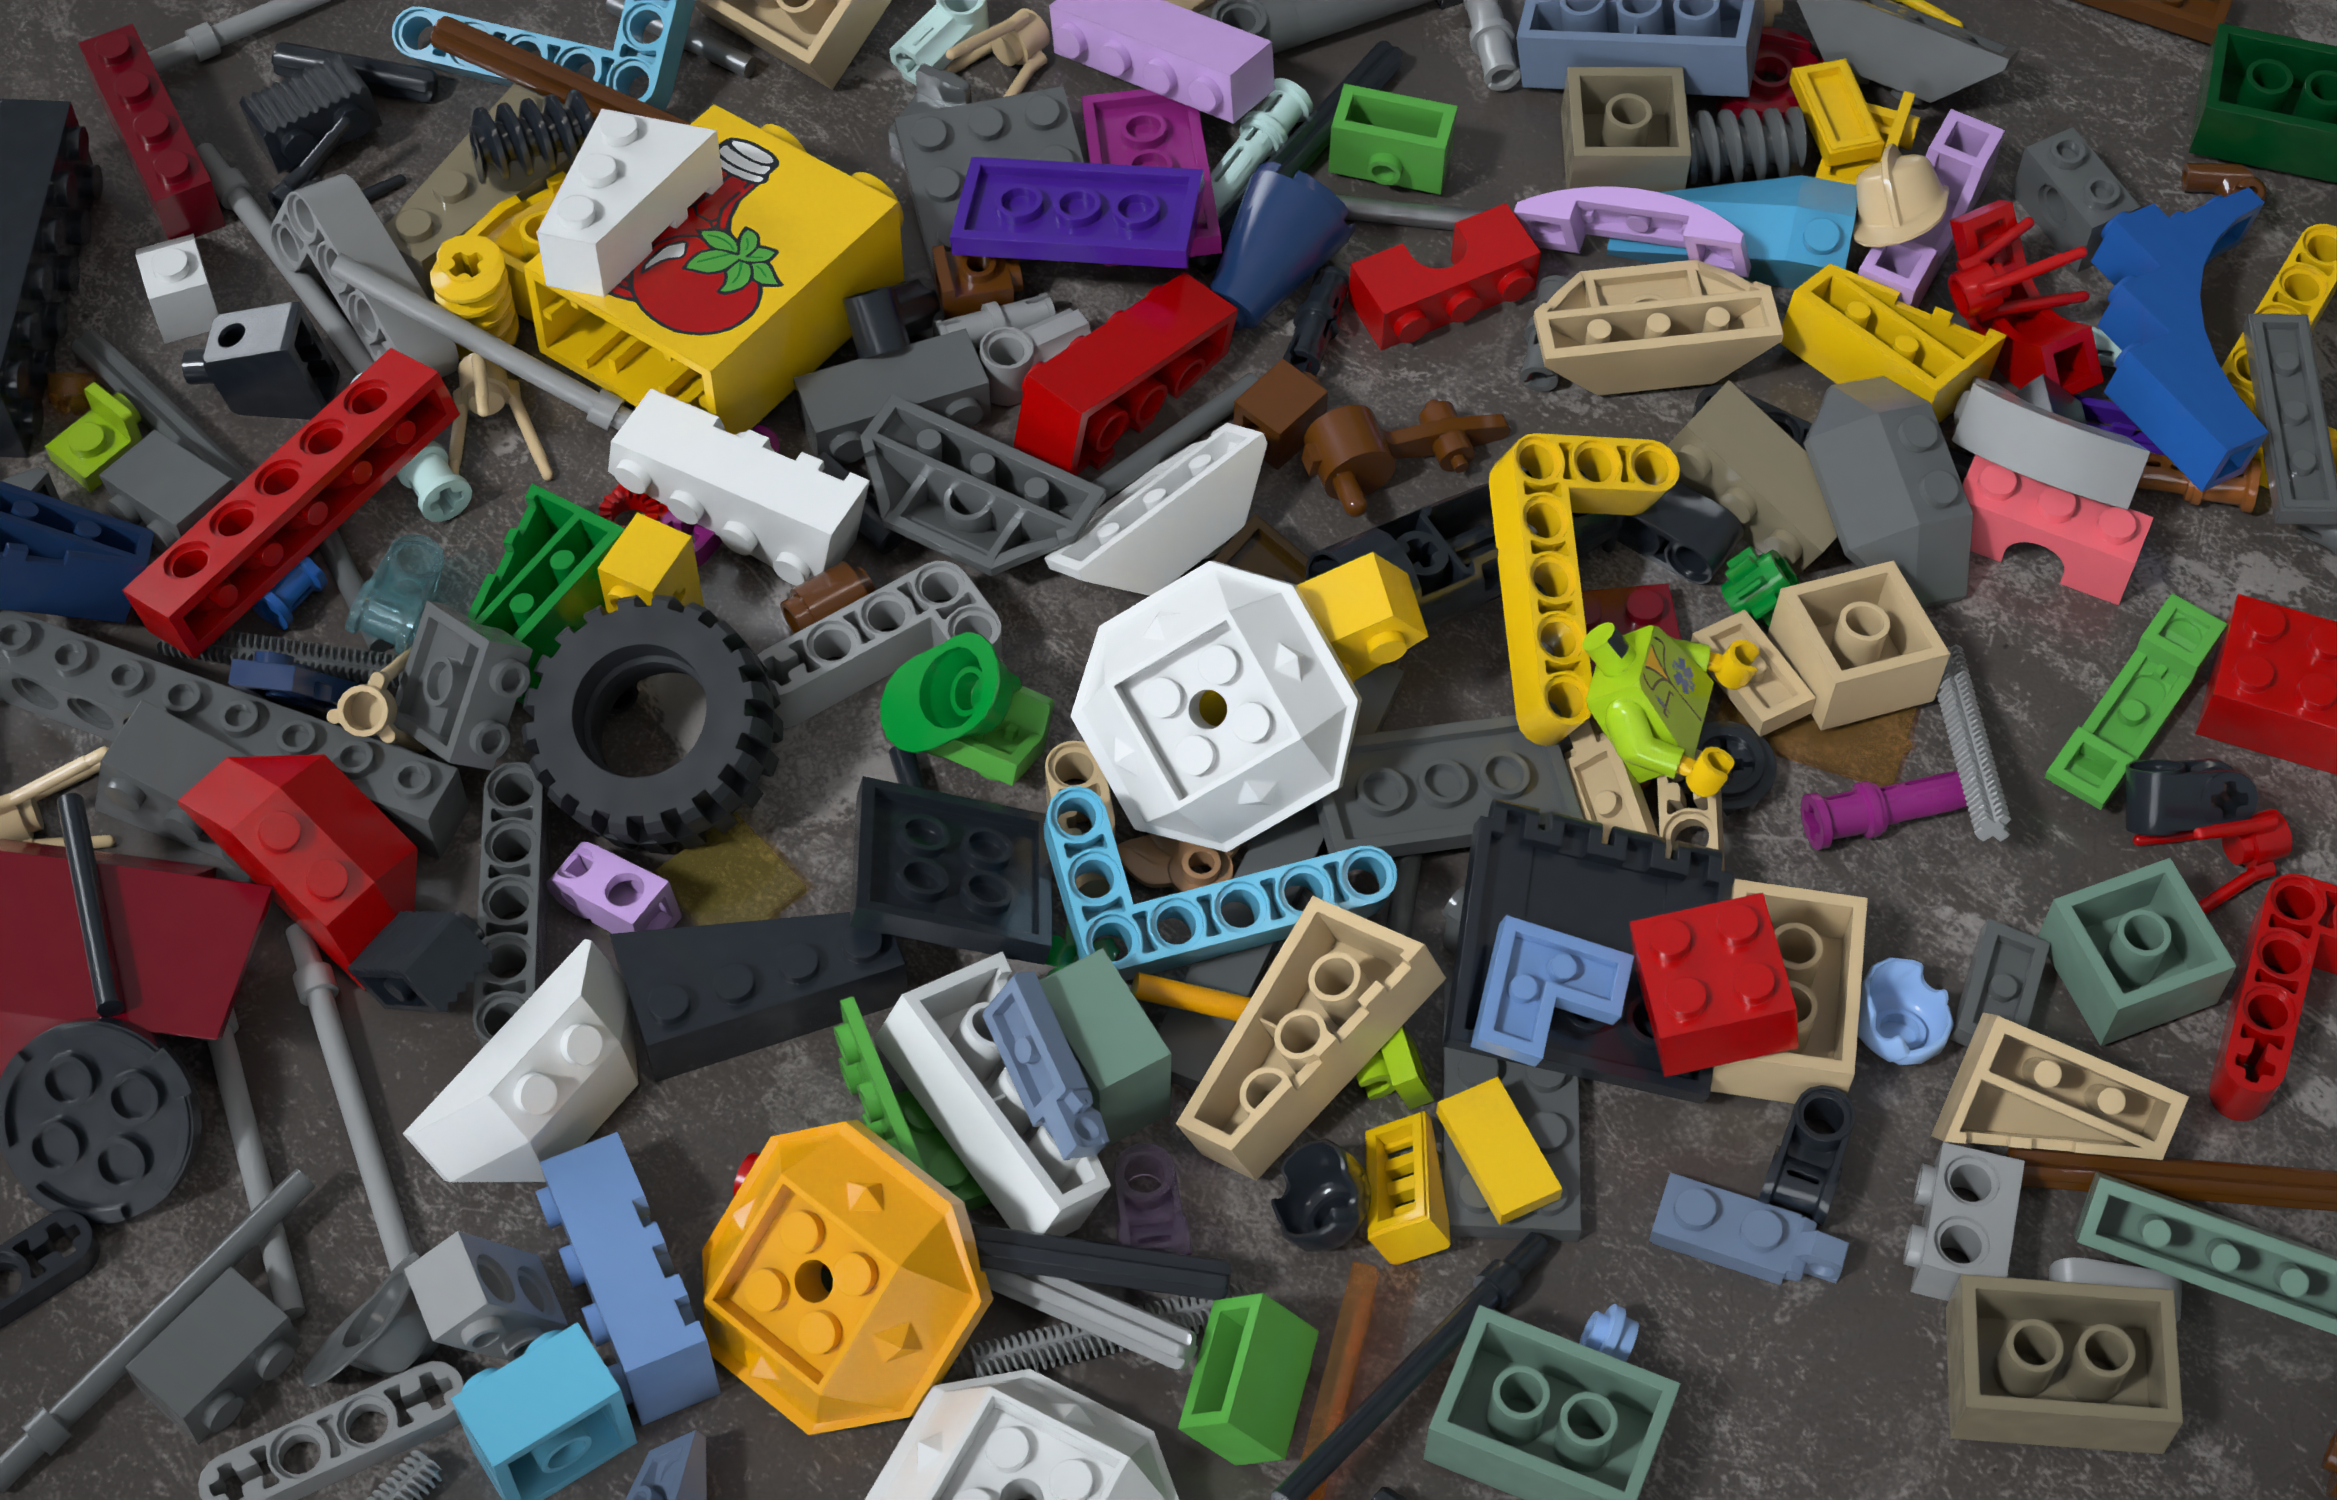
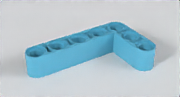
M625 0L613 51L425 7H411L403 10L396 17L392 26V38L395 46L401 53L428 68L511 87L514 82L433 47L432 44L427 48L419 50L418 37L420 33L429 26L434 27L437 20L443 16H449L526 51L540 50L542 58L578 73V70L583 65L593 62L595 65V75L592 80L628 96L631 83L641 75H648V90L637 100L664 111L672 97L695 0ZM654 20H662L663 31L660 37L655 42L644 44L643 32L645 27Z
M1082 786L1067 787L1059 791L1050 801L1044 823V839L1078 959L1080 960L1095 952L1093 941L1102 935L1117 936L1124 941L1128 954L1125 958L1112 961L1124 981L1134 979L1137 972L1150 975L1287 939L1303 912L1290 906L1285 898L1284 890L1291 886L1306 887L1315 897L1363 918H1368L1378 913L1385 905L1397 881V869L1391 856L1384 850L1369 845L1358 846L1133 904L1106 807L1094 791ZM1068 811H1077L1089 818L1092 829L1083 835L1074 836L1062 830L1057 819L1061 814ZM1360 869L1370 872L1379 883V892L1371 895L1358 893L1351 887L1347 873ZM1084 873H1096L1107 880L1110 891L1100 898H1090L1078 891L1075 880ZM1229 902L1245 904L1254 915V923L1245 928L1231 926L1224 920L1221 914V907ZM1168 918L1181 920L1188 926L1191 932V939L1183 944L1174 945L1168 943L1159 935L1157 924Z

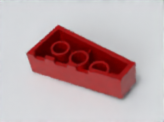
M1183 272L1163 286H1155L1148 292L1145 298L1125 311L1119 310L1115 312L1105 324L1086 336H1078L1065 350L1047 362H1038L1028 371L1022 382L1023 398L1013 448L1075 476L1089 464L1099 471L1115 456V449L1112 446L1130 427L1141 433L1155 420V416L1163 406L1168 393L1178 399L1228 354L1238 309L1186 272Z

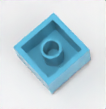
M578 1322L564 1331L552 1330L542 1334L527 1347L525 1354L500 1369L492 1367L477 1373L464 1384L462 1392L450 1398L473 1453L502 1500H544L637 1443L622 1391Z

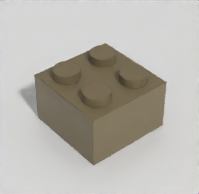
M1567 67L1561 107L1566 188L1626 187L1655 192L1685 189L1692 155L1683 67Z

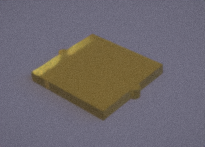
M736 812L733 816L739 823L726 833L722 834L716 827L705 834L707 839L705 844L691 849L685 848L652 872L669 881L678 906L696 926L768 920L807 892L806 885Z

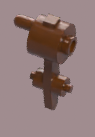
M1432 399L1425 404V408L1419 414V425L1394 431H1385L1380 428L1370 408L1363 405H1346L1328 411L1309 426L1304 435L1305 447L1301 459L1308 475L1318 474L1327 495L1333 499L1340 500L1346 514L1356 518L1362 516L1367 511L1368 503L1365 496L1380 489L1393 476L1396 470L1395 459L1435 455L1442 470L1462 473L1469 468V463L1475 457L1473 447L1502 440L1510 434L1511 429L1503 414L1458 417L1451 402Z

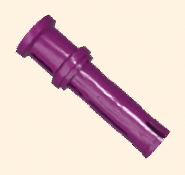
M1955 770L1878 787L1873 782L1862 781L1855 783L1851 791L1821 797L1817 792L1808 793L1802 797L1800 811L1806 837L1811 846L1818 851L1829 848L1833 840L1860 834L1867 839L1881 836L1887 830L1888 825L1968 806L1959 773Z

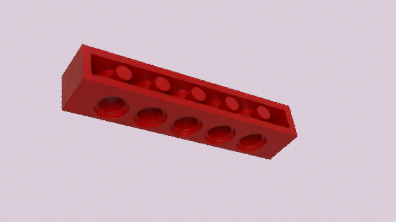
M393 348L385 352L122 590L147 630L191 658L196 659L461 415L439 372Z

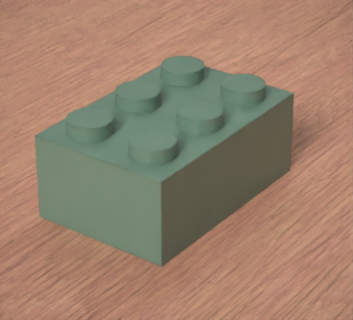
M1479 1305L1429 1426L1423 1460L1523 1500H1639L1681 1383Z

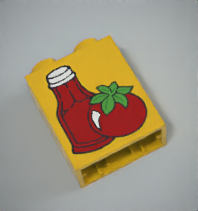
M714 104L690 125L717 130L723 185L712 195L704 192L687 208L688 218L677 228L669 225L651 242L653 251L605 297L546 286L540 253L523 267L539 352L625 399V401L635 407L639 405L652 388L718 416L724 424L725 431L737 435L739 432L751 430L795 389V377L814 372L852 337L842 299L904 281L900 229L904 216L895 194L877 177L865 172H856L849 176L808 154L802 144L786 129L774 124H765L759 128Z

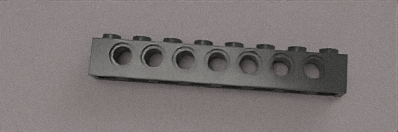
M2 609L0 612V701L114 741L141 699L250 757L325 754L417 847L418 852L437 859H441L470 808L458 768L368 736H354L343 727L14 610Z

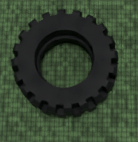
M658 594L652 598L651 606H647L638 595L619 598L617 601V611L608 613L599 605L583 614L587 624L578 631L574 632L567 626L554 638L561 647L553 658L542 655L533 672L541 678L538 689L528 688L526 690L523 709L534 717V722L525 723L522 726L523 744L535 754L530 760L529 765L536 780L548 789L547 796L560 809L597 837L603 836L613 845L631 851L638 845H641L650 853H670L672 842L677 841L687 849H691L706 843L707 838L704 831L715 826L724 834L737 825L739 822L733 816V813L743 803H746L753 809L764 793L756 784L762 774L768 777L774 776L779 758L771 751L772 743L783 741V721L774 711L781 704L776 686L766 675L768 669L757 654L725 620L719 621L709 609L694 602L684 607L676 597ZM681 673L693 677L705 691L706 717L702 732L690 752L673 767L652 776L630 778L615 773L605 762L602 739L607 716L618 698L635 683L653 675Z

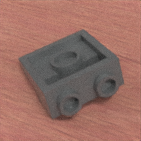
M427 600L395 696L397 715L393 724L448 763L493 770L497 758L506 752L510 744L509 720L516 699L527 690L530 684L529 660L533 649L502 629L479 625L450 605Z

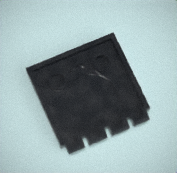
M1494 798L1490 805L1488 817L1480 816L1473 826L1443 1047L1527 1065L1470 1047L1498 926L1506 915L1633 955L1630 921L1731 899L1734 873L1721 871L1722 851L1677 840L1673 845L1670 859L1665 858V837L1613 826L1607 845L1602 843V823L1552 811L1548 815L1545 830L1538 829L1539 808ZM1634 959L1622 1014L1616 1023L1610 1025L1554 1007L1543 1059L1535 1066L1536 1068L1702 1104L1710 1097L1713 1067L1664 1077Z

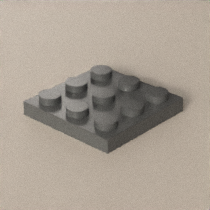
M1064 86L895 117V132L933 280L932 247L944 245L945 252L952 251L950 234L971 157L1084 163ZM1018 259L1019 263L1034 261V259Z

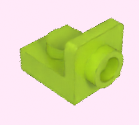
M95 382L84 389L91 410L45 446L50 460L89 492L94 491L103 483L99 475L143 439L137 425L141 421V416L135 406L121 393L116 392L114 395H110Z

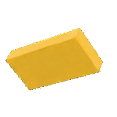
M1846 58L1792 68L1789 83L1826 167L1882 156L1885 143Z
M1498 1076L1437 1103L1436 1114L1499 1225L1561 1198L1563 1188Z

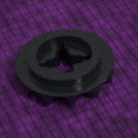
M1725 720L1703 723L1697 749L1703 751L1707 747H1718L1725 750L1734 759L1732 769L1737 770L1734 771L1729 785H1723L1721 788L1722 810L1727 817L1736 809L1747 807L1753 811L1759 800L1766 794H1770L1776 777L1777 764L1771 746L1763 736L1759 737L1754 729L1744 724ZM1685 776L1684 780L1679 782L1684 794H1689L1693 798V792L1688 787Z

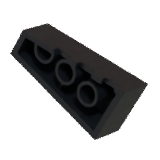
M850 912L610 934L618 970L624 980L630 998L632 1013L655 1082L843 1023L840 1000L854 996L861 1015L865 1016L894 1007L900 996L908 992L905 962L895 936L850 927Z

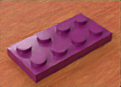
M1147 89L1081 96L1090 163L1203 169L1205 188L1190 257L1222 253L1221 234L1199 110ZM1104 264L1105 267L1117 266V265H1119V264Z

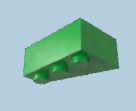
M532 483L525 496L528 507L517 529H509L503 541L506 552L495 574H487L467 617L479 625L502 629L533 649L529 660L530 684L528 688L538 689L541 678L533 670L542 655L552 659L561 647L554 638L567 626L574 632L585 626L587 622L584 618V613L599 605L606 610L597 568L625 528ZM526 691L516 699L517 702L524 703Z

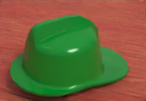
M965 632L912 657L896 670L886 684L880 702V722L887 739L898 749L915 754L934 750L963 736H978L993 731L1003 722L1010 709L1012 696L1022 688V682L1018 676L1009 672L1008 667L997 657L994 646L983 635Z

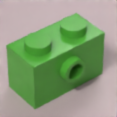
M1344 83L1331 126L1328 172L1370 180L1382 185H1395L1441 195L1453 152L1458 106Z
M1264 1293L1214 1300L1178 1429L1234 1465L1285 1460L1290 1441L1293 1437L1294 1425L1306 1379L1311 1369V1361L1319 1330Z

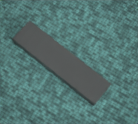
M2247 314L2243 324V333L2257 418L2269 431L2262 443L2275 523L2337 525V476L2308 315Z

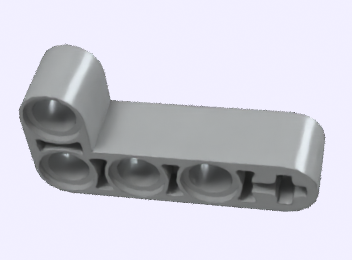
M340 174L290 192L285 198L270 229L272 246L282 265L289 271L296 272L315 264L374 362L390 348H393L438 371L441 378L457 371L459 355L454 341L330 275V269L340 253H343L429 300L354 179L347 174Z
M933 561L763 650L757 656L768 669L766 672L767 677L777 688L781 704L774 711L783 721V728H789L892 674L912 657L965 632L983 635L994 646L997 657L1003 662L1002 629L996 612L959 566L948 561ZM937 600H948L947 602H944V603H935V602H934V601H937ZM886 628H894V629H896V630H893V631H890V632H882V631H880V630H883V629H886ZM831 657H842V659L836 661L826 660Z

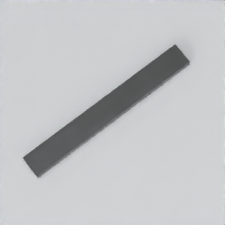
M1382 664L1355 680L1354 686L1360 694L1362 702L1354 735L1380 732L1403 685L1404 670ZM1311 804L1255 836L1234 878L1319 857L1326 842L1315 804ZM1291 886L1284 890L1288 904L1294 909L1305 888L1303 886ZM1229 902L1221 907V914L1224 920L1231 926L1245 928L1254 923V915L1245 904ZM1279 941L1192 963L1183 982L1252 997ZM1170 1007L1158 1030V1034L1171 1052V1082L1196 1091L1235 1026L1236 1021Z

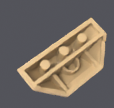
M1699 260L1580 271L1562 286L1547 303L1540 305L1534 311L1533 317L1544 366L1597 396L1716 383L1782 342L1784 335L1771 286L1758 281L1752 284L1733 272Z

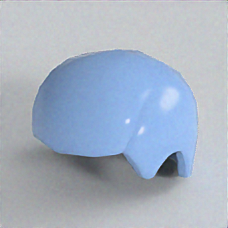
M1889 957L1872 965L1861 984L1858 1037L1878 1056L1898 1065L1922 1064L1940 1054L1954 1027L1950 1007L1947 1005L1949 1000L1948 992L1945 989L1935 990L1930 987L1924 980L1923 964L1915 960Z

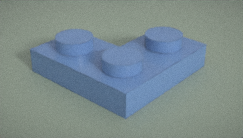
M1506 915L1498 926L1470 1047L1535 1067L1543 1059L1554 1007L1614 1025L1622 1014L1634 955Z

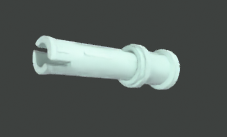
M1284 78L1274 79L1275 90L1266 96V99L1257 111L1248 112L1240 122V136L1210 173L1217 215L1249 182L1251 175L1255 173L1259 165L1267 157L1273 156L1288 140L1287 135L1296 123L1305 121L1313 112V103L1310 96L1297 83Z
M362 373L358 374V375L352 380V382H353L354 380H356ZM431 441L396 473V476L402 485L414 490L419 498L418 507L423 516L432 522H442L457 516L467 507L471 500L472 489L465 478L453 473L448 466L449 457L447 452L436 441Z

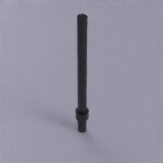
M1531 1232L1503 1260L1495 1259L1491 1261L1474 1279V1290L1271 1493V1499L1307 1500L1466 1338L1479 1305L1492 1310H1501L1522 1291L1523 1279L1550 1252L1547 1240L1540 1234Z

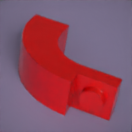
M1997 200L1949 220L1958 259L1960 260L1975 254L2017 224L2013 202ZM2019 237V239L1988 260L1987 263L1989 265L1994 263L2001 264L2006 273L2027 266L2021 238ZM1957 270V271H1954V272L1950 273V275H1952V274H1954V273H1957V272H1959V271H1958V270ZM2031 278L2011 286V295L2004 298L2003 302L2041 295ZM2051 308L1996 316L1981 323L1976 321L1975 316L1966 319L1970 329L1981 335L1986 336L1989 328L2007 335L1995 366L2019 390L2042 373L2071 395L2104 382L2091 325L2066 320Z

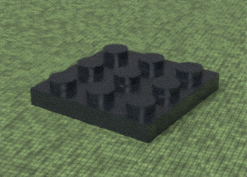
M863 776L856 798L850 927L991 955L1003 951L1006 959L1045 965L1052 948L1051 860L1044 839L1046 814Z

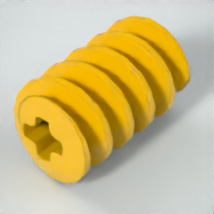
M473 234L455 236L444 241L437 251L436 262L430 272L431 286L434 289L437 305L513 346L520 331L519 319L515 309V302L512 298V288L509 283L508 271L505 267L504 254L499 246L487 237ZM454 342L460 360L474 353Z

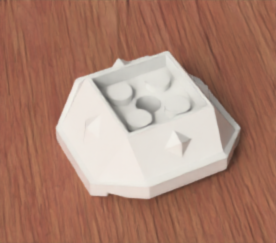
M1208 561L1099 626L1070 716L1135 830L1228 852L1343 787L1348 765L1347 760L1362 698L1297 585L1217 561ZM1207 690L1218 692L1227 704L1226 718L1219 726L1208 724L1200 715L1199 702Z
M1031 1369L933 1385L865 1500H1179L1153 1430Z

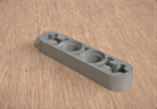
M431 1361L417 1365L217 1456L201 1472L198 1483L200 1497L202 1500H230L224 1494L226 1492L225 1480L237 1475L241 1482L245 1483L242 1486L244 1497L239 1500H299L457 1426L460 1420L450 1398L462 1392L464 1381L456 1368L445 1362ZM433 1385H438L439 1389L444 1393V1401L446 1405L436 1410H432L431 1405L425 1402L426 1394L424 1390ZM400 1398L412 1422L405 1426H402V1420L392 1403ZM371 1411L380 1412L388 1418L386 1431L376 1441L365 1444L358 1443L350 1438L349 1432L352 1423L363 1413ZM312 1442L320 1446V1459L310 1471L302 1474H292L283 1469L284 1455L295 1444ZM266 1459L272 1474L278 1484L271 1487L266 1483L263 1477L264 1474L258 1465L259 1462Z

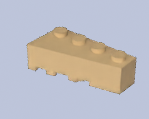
M1312 896L1176 1122V1125L1202 1155L1257 1181L1446 979L1426 945Z

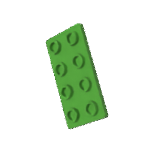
M854 996L840 1000L843 1024L834 1027L835 1038L842 1057L838 1058V1062L850 1095L859 1094L865 1111L861 1115L863 1124L961 1199L965 1204L967 1212L992 1203L911 1091L906 1090L894 1095Z

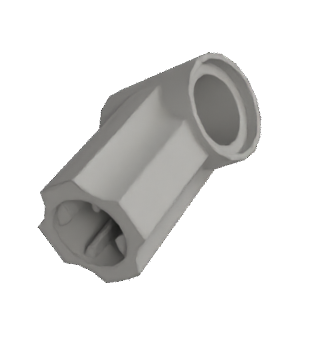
M1069 308L1022 330L1003 326L992 329L984 335L980 342V362L989 381L991 403L1011 406L1022 402V382L1028 371L1038 362H1047L1065 350L1078 336H1086L1091 333L1089 322L1079 309L1073 311Z

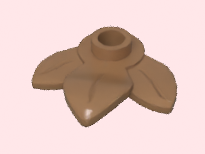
M1149 833V835L1122 842L1117 845L1123 868L1136 881L1151 888L1173 887L1177 893L1233 879L1234 866L1232 858L1242 844L1231 851L1224 852ZM1207 866L1212 868V870L1200 874L1194 872L1191 867Z

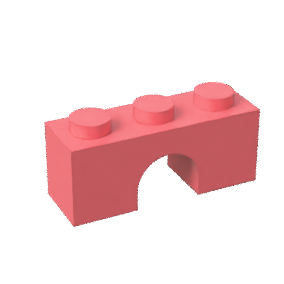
M1975 454L1962 485L1973 513L1970 551L2001 562L2006 549L2012 544L2029 542L2041 545L2054 552L2062 561L2064 574L2060 582L2061 585L2119 605L2154 517L2130 508L2126 510L2056 488L2009 470Z

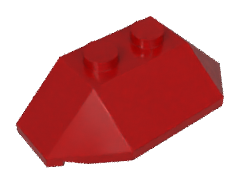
M325 754L225 758L177 801V804L257 884L272 886L271 898L363 991L366 990L349 972L347 967L397 916L400 910L402 912L413 911L415 913L417 847Z

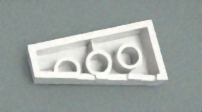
M652 388L612 439L608 472L614 475L616 480L627 490L637 494L645 493L666 505L669 511L679 520L687 524H699L715 532L728 548L741 555L750 554L773 567L777 575L784 581L795 586L836 565L846 556L857 539L870 480L851 472L844 481L823 473L822 471L825 468L824 461L804 452H801L796 460L778 454L770 446L768 437L748 429L747 432H739L737 435L726 432L724 424L718 416Z
M1002 951L902 994L875 1036L874 1042L1009 1227L1015 1230L1065 1236L1081 1227L1111 1184L1098 1156L1063 1160L1054 1139L1043 1126H1032L982 1016L985 1008L1008 982L1007 978L1012 972Z

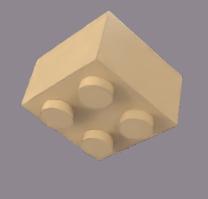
M1894 560L1781 588L1767 634L1768 639L1816 697L1813 713L1811 714L1820 730L1934 701L1950 656V652Z

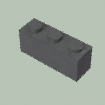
M966 328L909 344L893 351L857 359L794 378L798 415L814 455L817 456L822 452L828 453L835 461L841 464L855 462L864 456L860 436L891 393L968 428L978 422L991 419L989 381Z

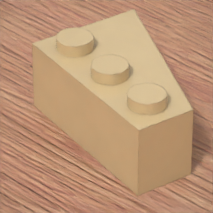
M1982 1013L1931 1136L1944 1142L1975 1143L2013 1148H2035L2163 1160L2189 1096L1998 1015Z

